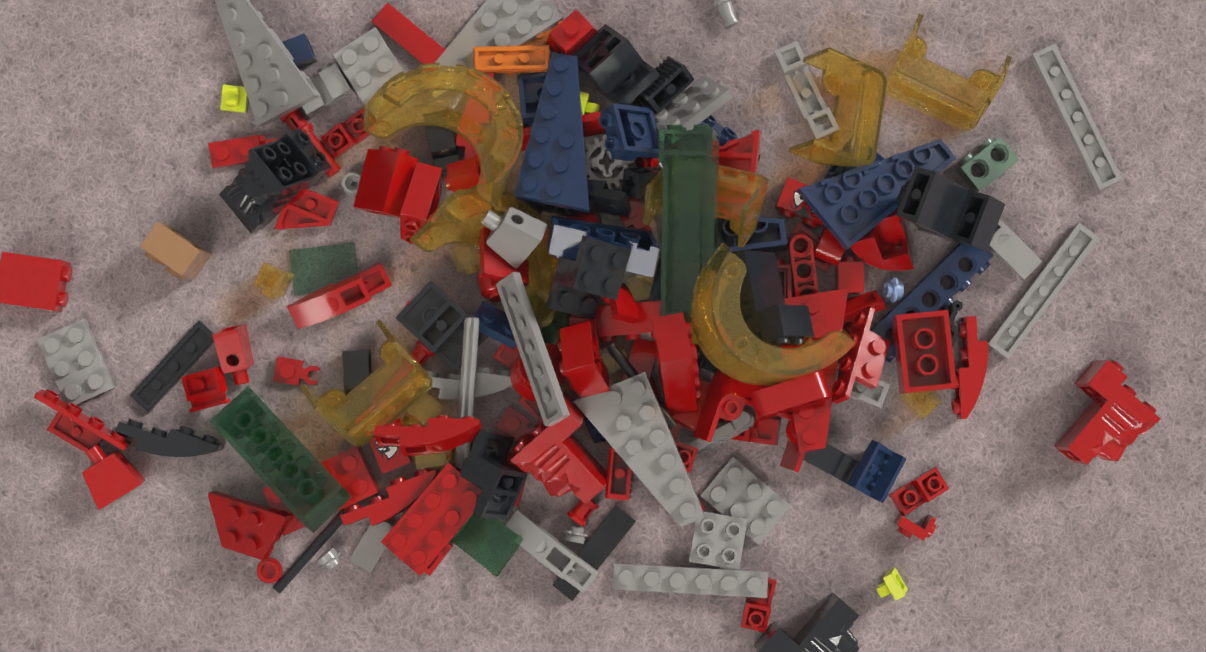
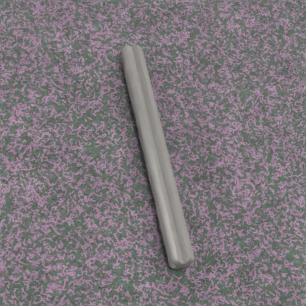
M467 317L464 320L459 419L464 416L473 417L479 318ZM471 441L456 447V468L463 469V462L471 451Z

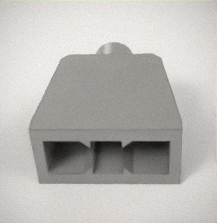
M513 207L508 208L502 217L488 210L481 220L483 225L491 229L486 241L487 245L516 269L542 241L548 226L544 222Z

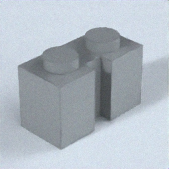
M336 63L322 66L318 69L319 75L312 79L307 76L308 83L321 95L302 106L310 118L354 94Z

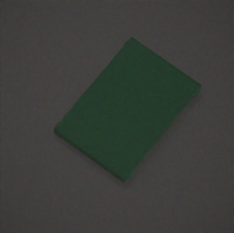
M349 242L346 244L289 250L294 295L300 296L301 294L313 293L331 283L335 285L358 273L355 243Z
M473 514L450 542L456 544L489 570L492 575L498 577L524 539L498 519L480 518Z

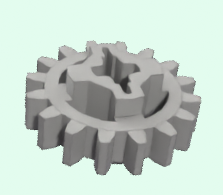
M604 135L601 142L595 137L593 138V146L588 143L585 145L588 150L586 153L587 176L591 180L607 181L609 190L611 185L619 189V181H623L624 169L629 168L628 165L634 164V160L612 159L610 151H607L605 148L607 136ZM601 148V153L596 158L590 159L592 154ZM605 152H607L609 161L614 162V164H610L608 174H606L604 165L599 164L604 161ZM623 168L622 172L612 179L614 171ZM591 169L598 170L603 175V179L595 176Z

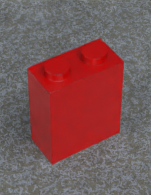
M379 146L378 150L368 148L353 207L373 214L400 218V212L418 159L409 156L410 151L395 147L392 149L385 146Z
M2 252L0 261V303L62 312L63 307H66L68 303V293L65 291L67 282H70L72 278V267H69L70 262Z

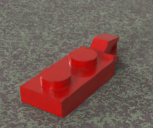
M253 135L208 143L212 168L244 164L248 161V151L251 148L278 139L266 140L265 135Z

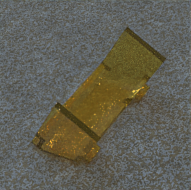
M919 13L883 85L884 91L888 96L959 130H972L976 127L1004 83L1012 57L1007 55L996 73L987 69H978L972 73L969 79L964 78L924 59L927 52V44L922 38L916 36L924 16Z
M830 47L804 57V63L823 71V88L829 94L836 96L833 116L840 130L830 134L829 141L813 139L789 147L788 152L819 165L864 167L872 164L877 154L887 86L884 73L871 65Z
M671 158L646 186L644 224L649 225L657 214H661L666 218H674L681 214L684 209L731 220L730 229L739 235L738 247L743 248L756 230L767 191L768 179L761 174L691 158Z
M380 319L376 323L387 337V340L380 346L379 355L385 363L346 395L340 389H330L318 397L305 384L300 386L313 409L353 446H363L375 437V425L383 426L386 423H392L431 389L433 383L428 372Z

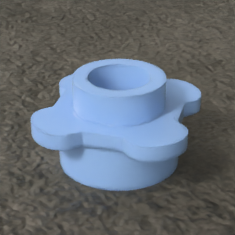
M895 277L892 280L887 278L882 287V295L885 297V302L889 303L891 301L895 303L900 301L904 293L902 281H898Z

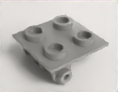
M703 511L705 517L695 521L689 562L739 570L748 519Z

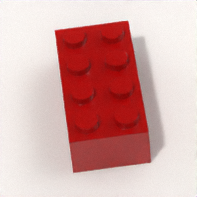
M683 312L652 318L653 332L666 409L671 415L698 410L697 400H701V393L699 388L698 357L696 346L692 340L691 323L685 322Z
M360 445L262 489L270 508L292 515L290 522L285 523L281 530L283 536L381 492Z
M451 462L447 463L381 541L386 548L419 576L473 515L476 499L483 490L461 477V470L456 468Z

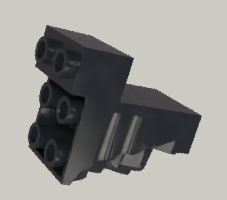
M299 128L285 133L279 140L251 148L248 151V161L244 163L245 168L239 170L238 176L233 180L232 184L227 185L219 195L246 229L253 233L265 228L300 191L315 186L332 167L327 162L325 155L318 151L311 142L310 137Z
M915 166L911 179L905 182V185L901 187L898 194L899 210L896 216L918 226L917 230L987 252L1005 203L990 195L969 190L937 172Z
M743 250L724 257L725 272L729 278L720 284V291L725 301L723 304L725 307L723 313L725 323L721 326V336L718 340L719 345H730L731 349L746 346V349L760 347L761 342H774V346L789 344L792 347L805 344V339L814 337L809 307L785 305L775 253Z
M832 593L794 638L773 622L754 646L757 652H858V640L849 629L860 615L836 594Z

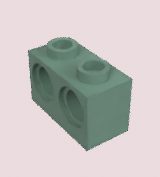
M1001 136L995 140L990 137L979 146L981 151L973 156L970 153L959 161L961 167L956 171L972 191L980 192L1019 161L1018 157ZM991 150H997L1000 153L1001 159L999 162L991 158ZM972 165L980 168V177H974L971 174Z

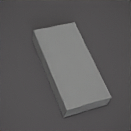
M383 522L374 527L370 524L349 560L372 573L386 549L381 541L394 526L388 522Z

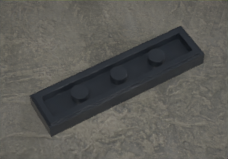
M199 320L130 396L147 412H151L178 383L181 377L214 343L212 335L214 333Z
M616 505L577 553V556L598 570L635 524L636 520ZM560 577L553 583V586L571 601L580 592Z

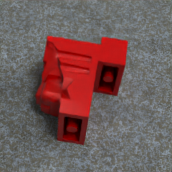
M1112 359L1110 361H1093L1074 383L1093 401L1054 446L1073 463L1088 465L1095 457L1118 462L1125 448L1133 444L1138 435H1144L1161 420L1155 414L1157 410L1146 401L1142 403L1135 397L1137 393L1126 384L1121 385L1128 376L1122 372L1124 368Z
M565 390L562 394L570 416L553 426H545L541 418L534 426L535 429L531 432V435L525 433L516 441V446L512 449L514 453L510 461L524 472L530 471L536 480L543 483L550 496L556 495L561 497L572 490L576 497H579L586 504L605 488L607 471L572 434L582 425L585 415L573 402L575 400Z

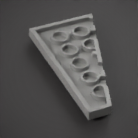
M215 0L258 126H266L321 96L308 83L306 74L298 69L293 62L294 58L274 30L266 25L263 21L265 18L260 11H256L250 0Z
M486 0L427 71L422 80L437 102L479 75L474 74L473 47L525 46L541 33H545L563 21V18L551 0Z
M646 372L610 386V391L573 401L680 527L705 517Z

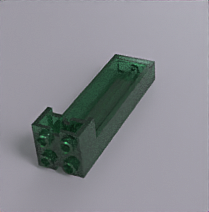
M667 125V130H659V162L663 163L660 316L683 312L685 322L713 323L716 322L719 133L714 131L713 127H709V125H693V130H687V127H683V125Z

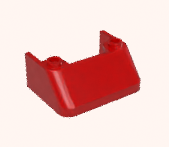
M731 367L719 368L713 376L693 436L711 442L719 418L728 421L737 419L742 414L744 405L753 407L750 397L751 393L776 385V383ZM790 411L777 415L789 420L786 427L788 442L780 466L799 473L805 453H799L792 412Z

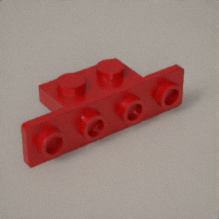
M872 306L857 311L852 319V331L846 340L847 348L845 355L840 361L838 379L832 388L833 396L831 402L835 404L850 398L854 381L870 389L878 386L890 341L869 330L875 308Z
M42 389L36 392L35 399L57 411L47 430L81 451L85 452L96 444L100 445L103 439L123 451L131 444L127 440V435L116 432V429L110 430L104 426L105 423L95 416L90 418L83 414V410L79 406L63 402L54 391Z

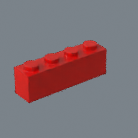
M660 300L636 303L640 319L634 324L612 319L610 305L598 306L595 314L598 338L601 337V342L616 341V336L626 335V340L641 339V334L651 333V338H654L652 318L671 315V301ZM566 313L567 327H569L570 317L576 315Z

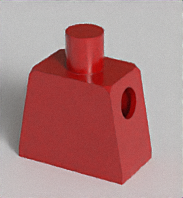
M576 9L549 33L546 45H549V49L552 52L572 55L597 30Z
M242 324L220 329L212 336L223 374L232 372L235 385L249 383L247 369L254 364L247 325ZM233 354L239 358V361L234 359Z
M96 444L85 451L93 465L86 468L82 474L99 510L140 486L145 481L140 472L119 450H115L106 456L99 444Z

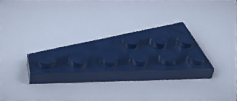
M552 52L514 196L519 199L590 213L577 56Z
M938 139L901 154L898 153L881 161L878 160L844 172L841 175L801 187L797 192L846 251L898 208L897 197L900 189L908 179H911L915 166L940 173L957 158L942 139Z

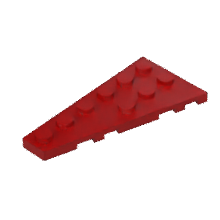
M848 288L784 299L785 305L809 307L814 337L805 339V344L790 347L789 344L780 346L785 379L789 381L815 372H823L831 398L791 411L799 453L826 448L832 406V388L836 378Z

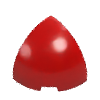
M899 207L851 246V249L861 260L873 267L889 271L914 269L904 220L896 216Z

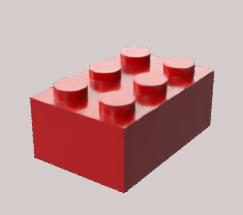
M948 310L901 314L891 317L899 394L957 388Z

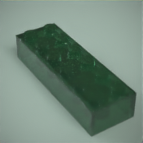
M249 386L210 420L212 425L312 533L317 531L352 498L349 492Z

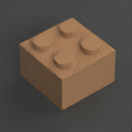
M157 221L140 245L142 249L147 251L144 255L148 259L163 266L167 265L165 269L167 272L183 280L186 278L195 279L211 256L210 253L180 232Z

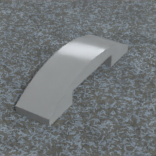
M798 41L774 50L778 65L796 106L815 140L817 141L839 131V126L830 108L826 106L807 67L808 62Z

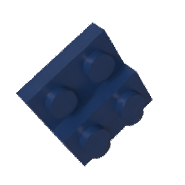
M547 72L517 75L523 128L533 126Z
M613 103L601 112L599 124L602 128H605L607 136L605 148L607 151H610L612 159L633 161L637 157L658 159L664 155L652 108Z

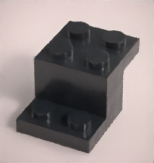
M606 24L571 55L577 56L579 69L587 75L597 90L615 104H632L635 98L645 89L649 88L660 76L654 67L643 61L627 38Z
M582 236L575 261L563 257L559 258L546 307L594 320L601 296L617 300L631 249Z
M431 280L397 315L396 319L455 372L462 365L464 320L471 316ZM479 332V334H478V347H479L489 336H487V335H485V334Z
M482 428L474 437L473 446L468 457L463 462L460 476L483 489L476 499L473 514L480 518L508 520L528 473L505 461L515 437L507 433Z

